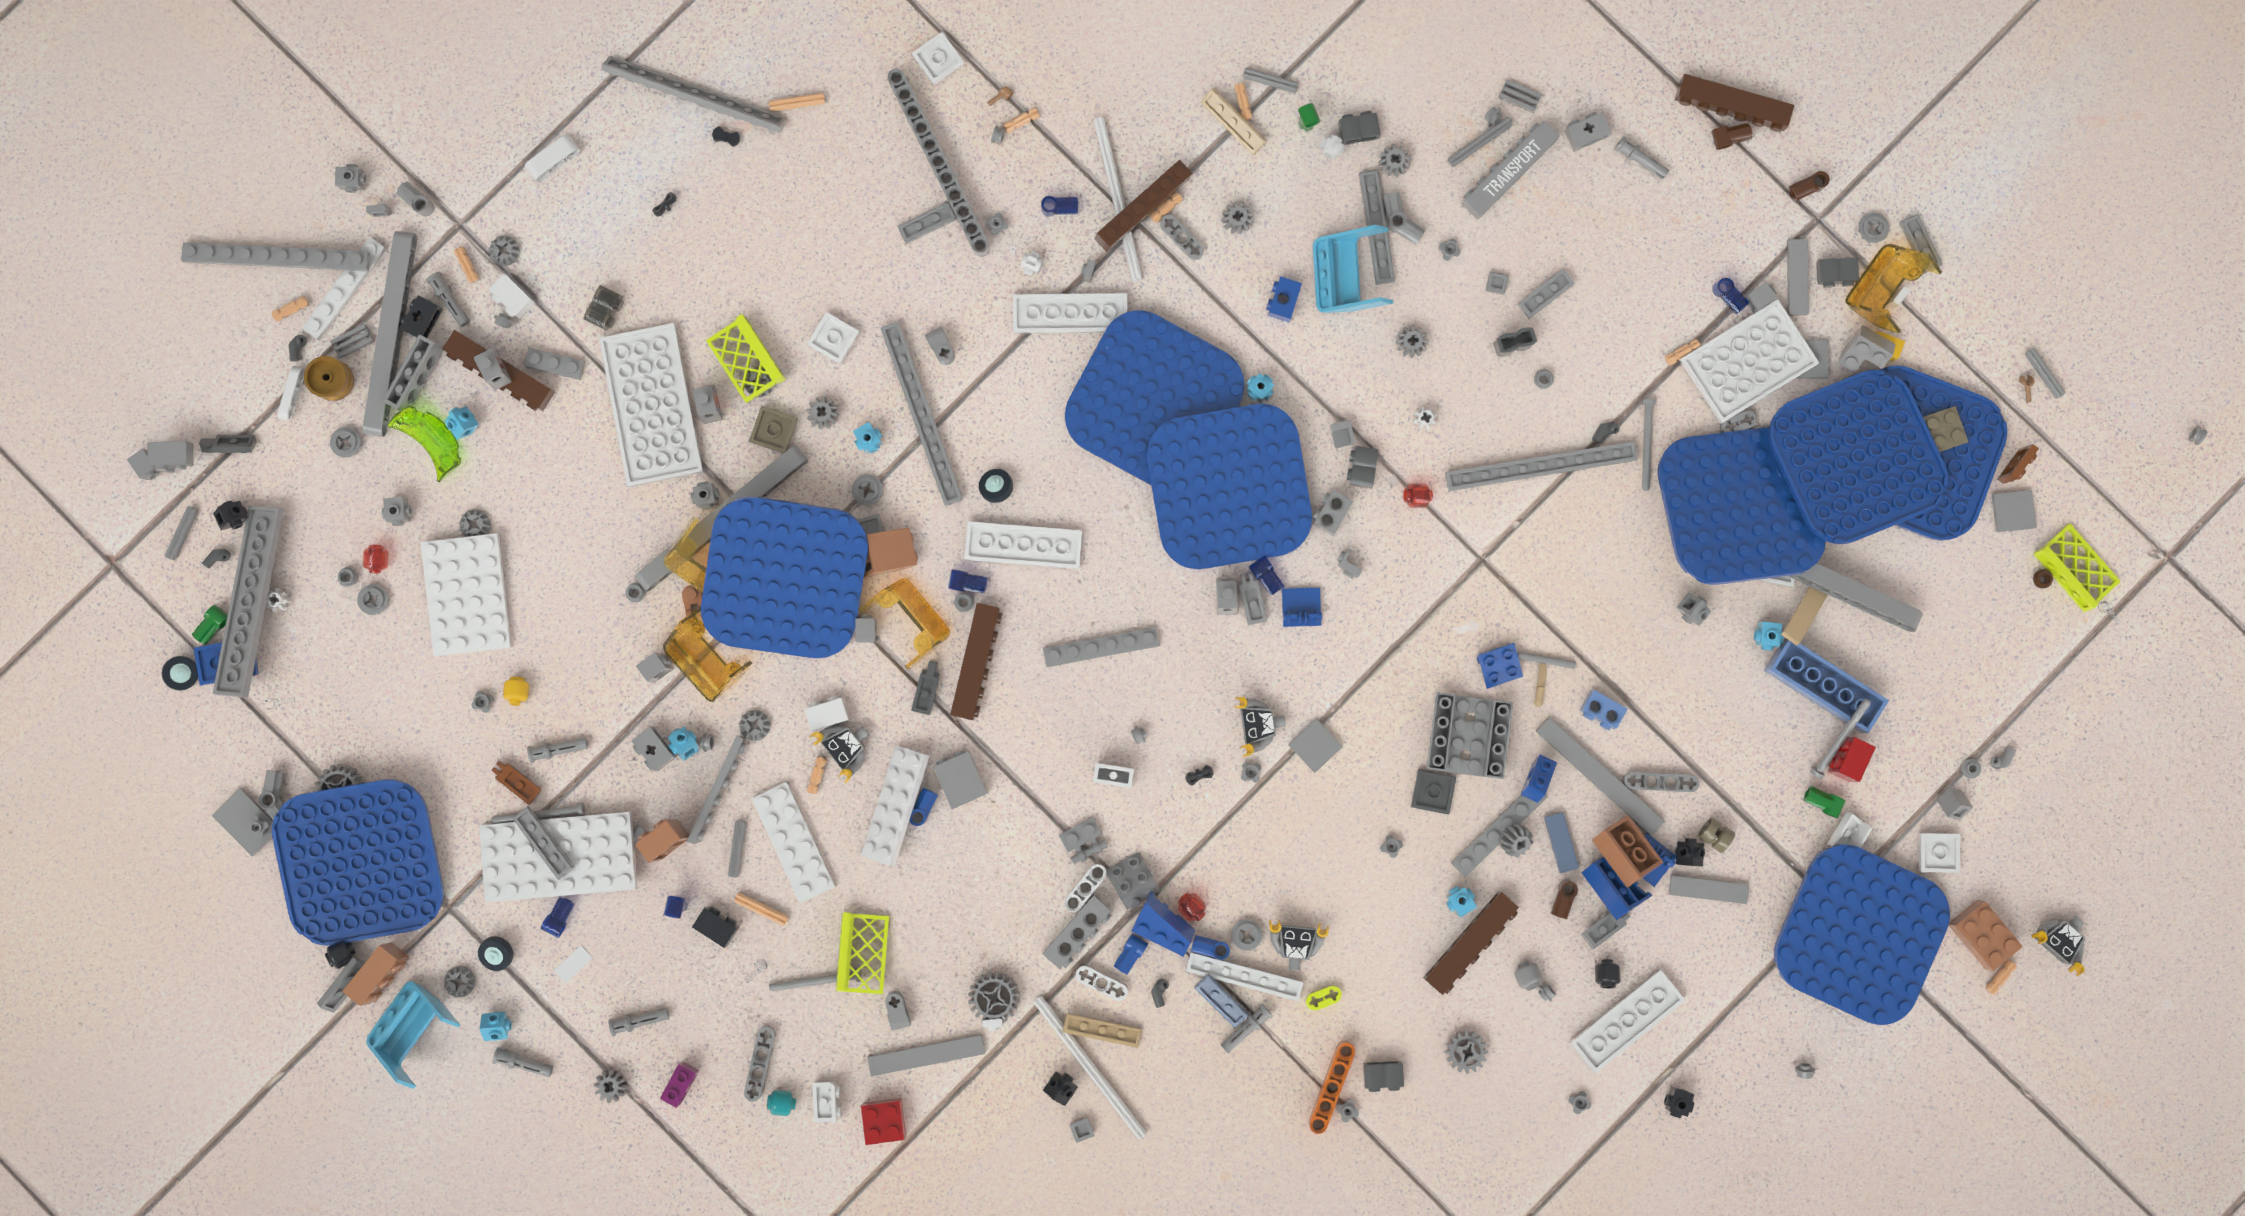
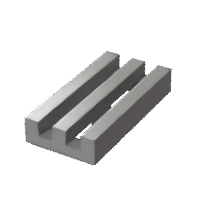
M1507 79L1499 99L1534 113L1541 94ZM1510 88H1513V89H1515V90H1517V91H1520V92H1522V93H1524V94H1526V95H1529V96L1535 98V100L1532 99V98H1530V97H1528V96H1525V95H1523V94H1521V93H1519V92H1516V91H1514V90H1512V89H1510ZM1505 92H1506V93H1509V94H1511V95H1513V96H1515V97H1517V98H1519V99L1525 100V101H1527V102H1529V103H1531V104H1533V105L1530 106V105H1527V104H1525V103H1523V102H1521V101H1518V100H1516V99H1514V98H1512V97H1509V96L1505 95Z
M363 324L330 342L334 346L338 358L341 359L373 343L374 340L367 326ZM362 331H365V332H363L362 334H360V335H358V336H356V337H354V338H352V339H350V340H348V341H346V342H344V343L338 345L340 342H342V341H344V340H346V339H348V338H350V337H352V336H354V335H356V334H358V333H360V332H362ZM366 336L368 337V339L341 352V349L357 342L358 340Z

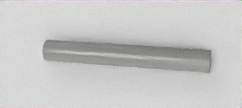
M1518 652V659L1575 669L1576 661Z

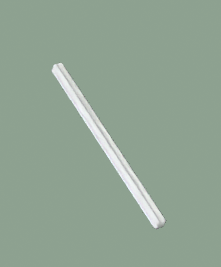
M1098 117L1094 119V124L1116 215H1118L1125 208L1105 121L1103 117ZM1130 232L1122 240L1132 281L1137 282L1142 280V274L1132 233Z
M1042 996L1036 998L1034 1004L1135 1136L1138 1139L1143 1138L1146 1135V1131L1072 1034L1062 1032V1021Z

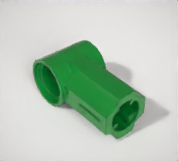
M1313 103L1306 104L1298 109L1300 129L1310 131L1314 125L1320 122Z
M216 604L211 606L205 612L204 620L192 633L193 637L202 644L207 645L216 632L226 626L228 614Z
M1812 786L1806 790L1803 799L1804 802L1821 809L1823 813L1837 819L1846 800L1836 795L1827 794Z

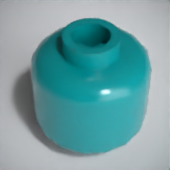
M774 1090L771 1094H768L767 1110H770L772 1115L788 1116L791 1110H795L796 1098L792 1097L791 1091Z

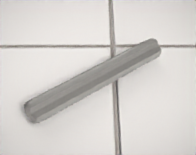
M1505 117L1448 158L1449 164L1455 167L1513 125L1512 120L1509 117Z

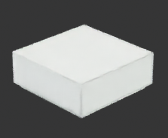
M1905 286L1898 289L1887 305L1892 309L1899 306L1909 293V289Z

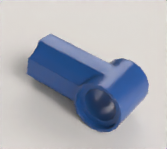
M926 788L922 789L909 821L912 825L921 826L926 823L938 794ZM916 812H920L923 815V820L920 823L915 822L913 819V815Z
M1132 933L1123 947L1124 950L1113 966L1128 975L1136 960L1141 957L1149 943Z
M1195 935L1191 951L1223 960L1228 957L1230 948L1224 941ZM1219 945H1223L1227 949L1226 954L1223 956L1216 953V947Z

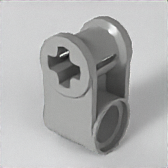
M942 326L925 334L938 361L943 365L951 364L954 361L955 355ZM945 351L948 354L947 358H945L942 354Z
M898 991L890 992L886 998V1007L891 1030L911 1026L903 995ZM892 997L900 1000L897 1005L890 1003Z

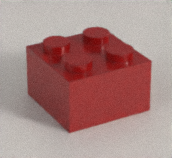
M1847 737L1835 754V757L1828 764V772L1847 782H1860L1876 747L1856 737Z
M902 1098L865 1102L861 1105L865 1145L905 1140L906 1129Z

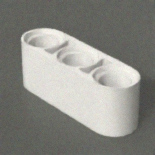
M565 134L527 161L525 168L536 182H540L577 156L580 148L569 134Z
M1094 864L1066 897L1064 904L1067 910L1070 912L1078 911L1106 877L1107 871L1104 865ZM1096 867L1102 868L1104 872L1100 878H1096L1092 874L1093 869ZM1084 882L1091 885V890L1088 893H1084L1080 889V885ZM1072 897L1077 898L1079 901V905L1076 908H1071L1068 905V900Z

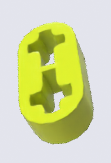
M1330 985L1311 992L1307 995L1305 1001L1308 1008L1315 1011L1339 1002L1342 994L1338 987ZM1331 989L1334 992H1338V994L1335 995L1336 999L1334 1000L1331 997H1328L1326 999L1324 997L1330 994L1329 990ZM1312 996H1315L1316 999L1321 997L1323 999L1317 1002V1006L1309 1004L1312 1001Z

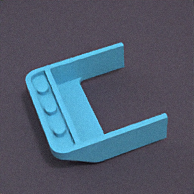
M1371 225L1322 236L1314 241L1313 260L1316 306L1320 312H1353L1393 304V300L1381 297L1361 301L1357 241L1361 237L1388 232L1387 227Z
M413 981L407 982L402 987L366 1039L369 1049L395 1082L412 1089L416 1085L402 1069L401 1063L435 1015L445 1023L455 1027L460 1026V1023L436 996Z

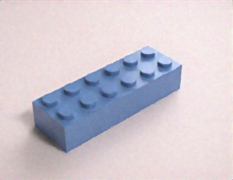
M1784 638L1783 643L1780 644V647L1764 670L1846 724L1863 700H1870V706L1854 727L1860 733L1870 732L1889 702L1888 699L1802 644L1795 645L1787 638Z

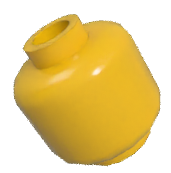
M512 676L504 682L503 698L509 701V705L520 706L521 702L528 700L529 683L525 681V678Z

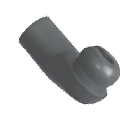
M297 335L289 342V358L292 362L300 361L299 351L307 342L304 335Z
M1615 422L1600 424L1592 440L1601 443L1605 435L1618 433L1620 430L1619 425Z
M214 549L202 564L210 569L216 561H228L230 552L226 549Z
M1165 979L1156 981L1151 990L1156 1008L1165 1005L1162 995L1169 987V983Z

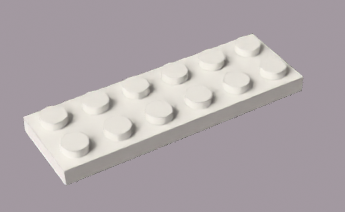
M1127 293L1013 294V333L1105 332L1115 318L1127 313Z
M968 521L964 560L1079 569L1082 530Z
M895 746L861 856L895 867L930 756L901 746Z
M788 782L751 798L799 903L836 887Z
M1659 969L1578 1034L1570 1043L1591 1070L1597 1073L1681 1005L1685 999L1662 970Z

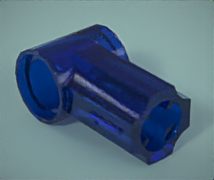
M1046 196L1041 201V212L1048 217L1078 214V197ZM1050 202L1055 207L1052 210H1047L1044 205Z
M1722 278L1714 283L1712 287L1714 295L1720 297L1735 314H1738L1749 304L1748 300L1735 288L1734 282L1730 278ZM1721 283L1726 286V292L1720 289Z
M1265 555L1249 566L1257 580L1261 581L1270 596L1285 587Z
M951 569L948 589L985 594L988 578Z
M560 896L552 912L543 921L541 930L559 938L567 925L566 921L575 903Z
M667 896L663 915L680 919L682 912L688 908L685 898Z

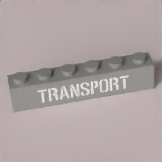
M1544 120L1540 125L1536 123L1529 130L1531 134L1527 138L1523 136L1516 143L1518 147L1514 151L1510 149L1502 157L1505 160L1501 164L1497 162L1489 170L1491 174L1487 178L1483 176L1476 183L1478 187L1474 191L1470 189L1463 196L1465 200L1462 205L1477 220L1559 139L1560 135Z

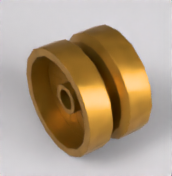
M320 356L314 358L307 365L304 371V382L312 394L327 401H338L350 394L354 386V375L347 364L331 356Z

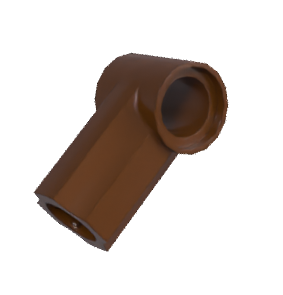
M1749 123L1733 127L1722 126L1711 131L1716 150L1725 149L1735 143L1752 139V128Z
M1818 171L1814 175L1789 186L1792 198L1798 201L1815 192L1822 191L1829 184V175L1824 171ZM1815 178H1820L1823 181V185L1816 184Z
M1565 879L1559 883L1558 892L1550 914L1563 919L1568 918L1574 897L1578 893V887L1574 882ZM1567 884L1572 885V891L1569 894H1565L1563 891L1564 886Z

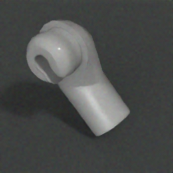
M2007 747L2002 756L1991 759V766L1994 769L2008 767L2016 750Z

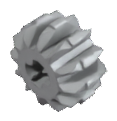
M1392 144L1391 150L1385 147V153H1380L1379 157L1381 160L1378 163L1379 165H1384L1381 169L1382 172L1388 170L1387 176H1390L1392 172H1394L1395 177H1398L1399 172L1404 175L1405 169L1410 167L1408 162L1411 161V157L1406 156L1409 151L1404 150L1402 152V145L1396 149L1395 144ZM1392 158H1393L1394 160H1395V159H1398V163H1397V162H1393V163H1392V162H1391Z
M1236 201L1233 202V207L1228 204L1226 206L1228 211L1222 212V215L1225 217L1221 221L1222 223H1227L1224 228L1227 230L1231 227L1232 234H1234L1235 229H1238V234H1242V228L1248 231V225L1253 224L1251 218L1254 217L1253 213H1248L1251 209L1250 206L1244 209V202H1241L1239 207ZM1235 215L1241 217L1240 221H1236Z
M1411 325L1410 331L1404 327L1403 333H1398L1397 336L1400 339L1396 340V344L1401 346L1397 350L1401 351L1404 349V357L1407 353H1410V358H1413L1414 352L1419 357L1421 356V351H1426L1427 348L1424 345L1428 344L1429 340L1423 339L1427 334L1426 332L1420 334L1421 327L1414 331V325ZM1410 338H1413V339H1414L1413 341L1416 340V343L1414 344V346H1411V345H1410L1411 342L1408 343V341L1410 340Z
M823 396L822 402L816 397V404L813 402L809 403L813 408L806 409V412L811 414L807 419L809 421L813 420L811 425L814 427L818 424L819 429H822L824 424L827 428H830V421L833 424L836 423L833 417H839V414L834 412L838 409V406H832L834 401L830 399L827 402L825 396ZM821 409L823 411L825 409V412L827 413L825 416L821 415L820 417L819 411Z
M1514 824L1513 827L1508 826V830L1503 832L1504 836L1499 838L1501 840V848L1511 857L1518 858L1521 854L1525 855V851L1530 850L1529 845L1533 844V835L1528 828Z
M611 1069L609 1073L605 1070L602 1072V1076L598 1075L596 1077L598 1082L594 1083V1087L599 1088V1090L595 1091V1095L601 1093V1101L606 1098L607 1103H610L613 1098L617 1102L619 1101V1096L623 1097L625 1095L623 1090L627 1089L628 1086L622 1084L627 1080L626 1077L619 1078L622 1072L619 1071L615 1075L614 1069ZM610 1082L613 1083V1089L611 1090L608 1089Z

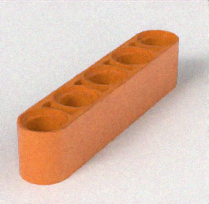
M1348 1041L1338 1043L1308 1123L1310 1129L1315 1134H1322L1326 1131L1353 1061L1355 1048ZM1343 1046L1350 1047L1351 1051L1348 1055L1341 1054L1340 1051ZM1337 1064H1342L1344 1066L1343 1072L1335 1073L1334 1067ZM1331 1082L1337 1084V1088L1333 1092L1327 1091V1085ZM1321 1102H1330V1107L1327 1110H1321ZM1316 1119H1321L1323 1121L1322 1127L1314 1128L1313 1122Z

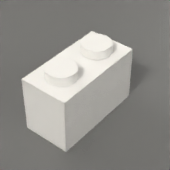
M505 273L488 289L492 293L490 297L498 304L502 302L506 306L504 310L511 317L515 315L520 319L535 304Z
M838 695L827 698V702L820 704L819 701L808 704L809 708L804 709L811 732L850 720L844 698L838 699Z
M1096 763L1093 782L1131 788L1134 769Z

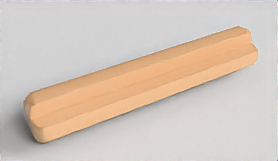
M823 93L770 100L769 108L773 112L820 105L825 103V96Z
M737 893L735 896V903L780 925H785L788 921L787 915L742 893Z

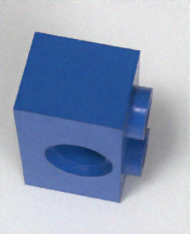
M1280 276L1279 282L1275 281L1272 292L1275 293L1273 300L1269 299L1266 310H1269L1268 316L1290 323L1302 283ZM1285 295L1288 298V302L1281 303L1278 297Z
M1539 754L1530 767L1520 795L1538 803L1547 792L1557 762Z

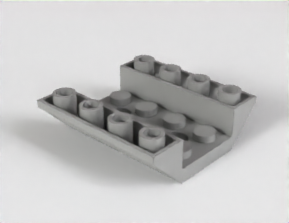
M1436 692L1427 769L1504 779L1513 702ZM1471 711L1474 713L1475 719L1473 722L1465 720L1466 712ZM1464 749L1470 752V758L1466 761L1460 757V752Z

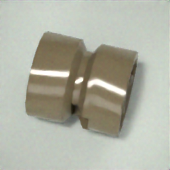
M1713 817L1704 824L1698 834L1699 839L1707 844L1712 843V848L1720 853H1723L1729 847L1735 837V832L1728 827L1722 828V823Z

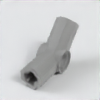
M1400 192L1383 195L1388 228L1416 245L1426 230L1406 218ZM1392 219H1400L1402 225H1394Z
M267 770L263 791L259 795L258 803L262 808H265L271 819L274 820L275 815L284 804L281 791L285 773ZM269 795L273 797V803L271 805L267 802V798Z

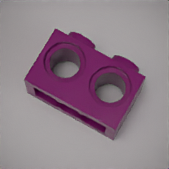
M683 1061L679 1063L660 1099L675 1108L679 1107L700 1070Z

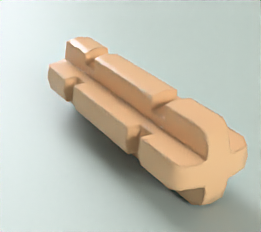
M1236 84L1235 92L1238 94L1236 97L1239 109L1242 111L1241 115L1246 120L1252 119V113L1249 110L1250 105L1247 93H1245V84Z
M1033 107L1028 110V113L1024 112L1013 118V121L1009 120L1004 123V128L1007 133H1011L1015 128L1018 129L1029 123L1031 119H1037L1039 113Z
M1174 192L1170 199L1165 200L1157 208V211L1154 210L1150 214V218L1155 223H1158L1162 216L1167 215L1176 207L1175 204L1178 205L1183 200L1182 196Z
M456 248L454 253L459 258L458 261L464 273L467 274L468 281L470 283L478 281L479 277L467 256L465 248Z
M305 296L297 298V301L294 300L282 306L280 310H274L272 317L275 321H280L284 319V316L288 317L299 311L300 308L307 307L309 305L308 300Z
M1694 339L1689 342V345L1685 344L1674 350V353L1667 354L1665 356L1666 362L1672 365L1677 362L1676 360L1680 361L1681 358L1701 347L1700 342Z
M820 756L816 758V766L813 767L809 780L810 784L807 787L808 793H817L818 784H820L824 772L823 767L827 762L826 758Z
M2010 960L2005 962L2004 968H2000L1992 978V982L1987 984V991L1991 994L1998 992V987H2002L2011 976L2010 973L2014 972L2017 968L2014 962Z

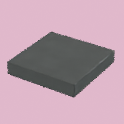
M1418 769L1411 807L1449 815L1456 777Z

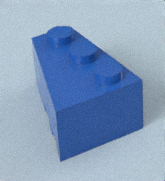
M1605 857L1600 858L1581 872L1616 920L1653 896L1650 892L1646 893L1637 886L1638 882L1627 888Z
M1150 891L1131 931L1184 957L1196 930L1182 917L1176 916L1168 909L1169 906L1165 902L1161 903L1155 897V893Z

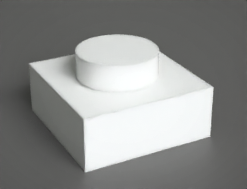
M1002 1017L999 1019L993 1018L989 1020L990 1018H986V1020H982L983 1028H988V1031L999 1030V1027L1003 1026Z

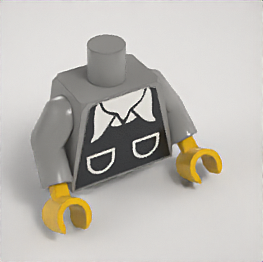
M1235 697V699L1240 701L1239 706L1234 707L1240 709L1245 745L1240 746V749H1246L1247 752L1243 755V757L1263 750L1272 743L1273 737L1276 736L1275 728L1286 727L1285 716L1273 717L1272 709H1269L1266 703L1257 699Z
M840 725L814 732L809 738L812 736L817 738L813 745H817L820 742L842 769L838 778L841 775H845L847 779L844 783H847L851 776L862 767L865 758L864 750L866 749L862 741L870 734L863 726L856 732H853L850 727L846 728Z
M2074 916L2069 923L2062 919L2042 922L2036 933L2032 934L2031 937L2061 963L2072 964L2068 968L2069 972L2076 970V976L2084 973L2085 968L2082 965L2085 937L2078 932L2084 922L2077 916Z
M1279 919L1278 924L1273 925L1272 921L1269 920L1270 941L1276 952L1281 954V957L1289 958L1288 969L1300 970L1301 959L1309 960L1310 957L1315 956L1322 947L1325 937L1329 934V925L1323 930L1321 929V923L1318 924L1316 929L1281 925Z

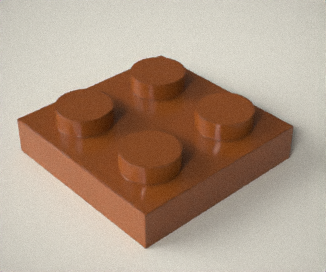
M2031 444L2018 449L1997 480L2002 484L2013 482L2017 479L2020 480L2026 473V466L2036 459V452L2039 448Z

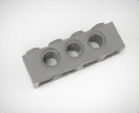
M419 334L382 402L408 415L438 361L443 347Z
M1093 895L1047 947L1043 955L1058 969L1062 967L1067 968L1073 961L1071 956L1075 952L1079 954L1086 946L1084 941L1088 937L1092 939L1099 931L1097 929L1098 925L1101 922L1105 924L1110 919L1111 915L1109 913L1111 909ZM1089 913H1093L1097 917V921L1093 924H1089L1086 921V915ZM1081 928L1084 931V936L1082 938H1075L1073 930ZM1062 943H1069L1071 951L1068 953L1062 952L1060 949Z

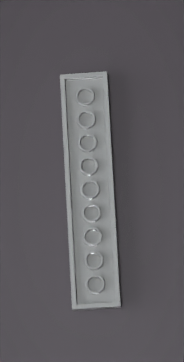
M260 506L248 507V518L245 523L213 688V694L242 698H248L284 509Z

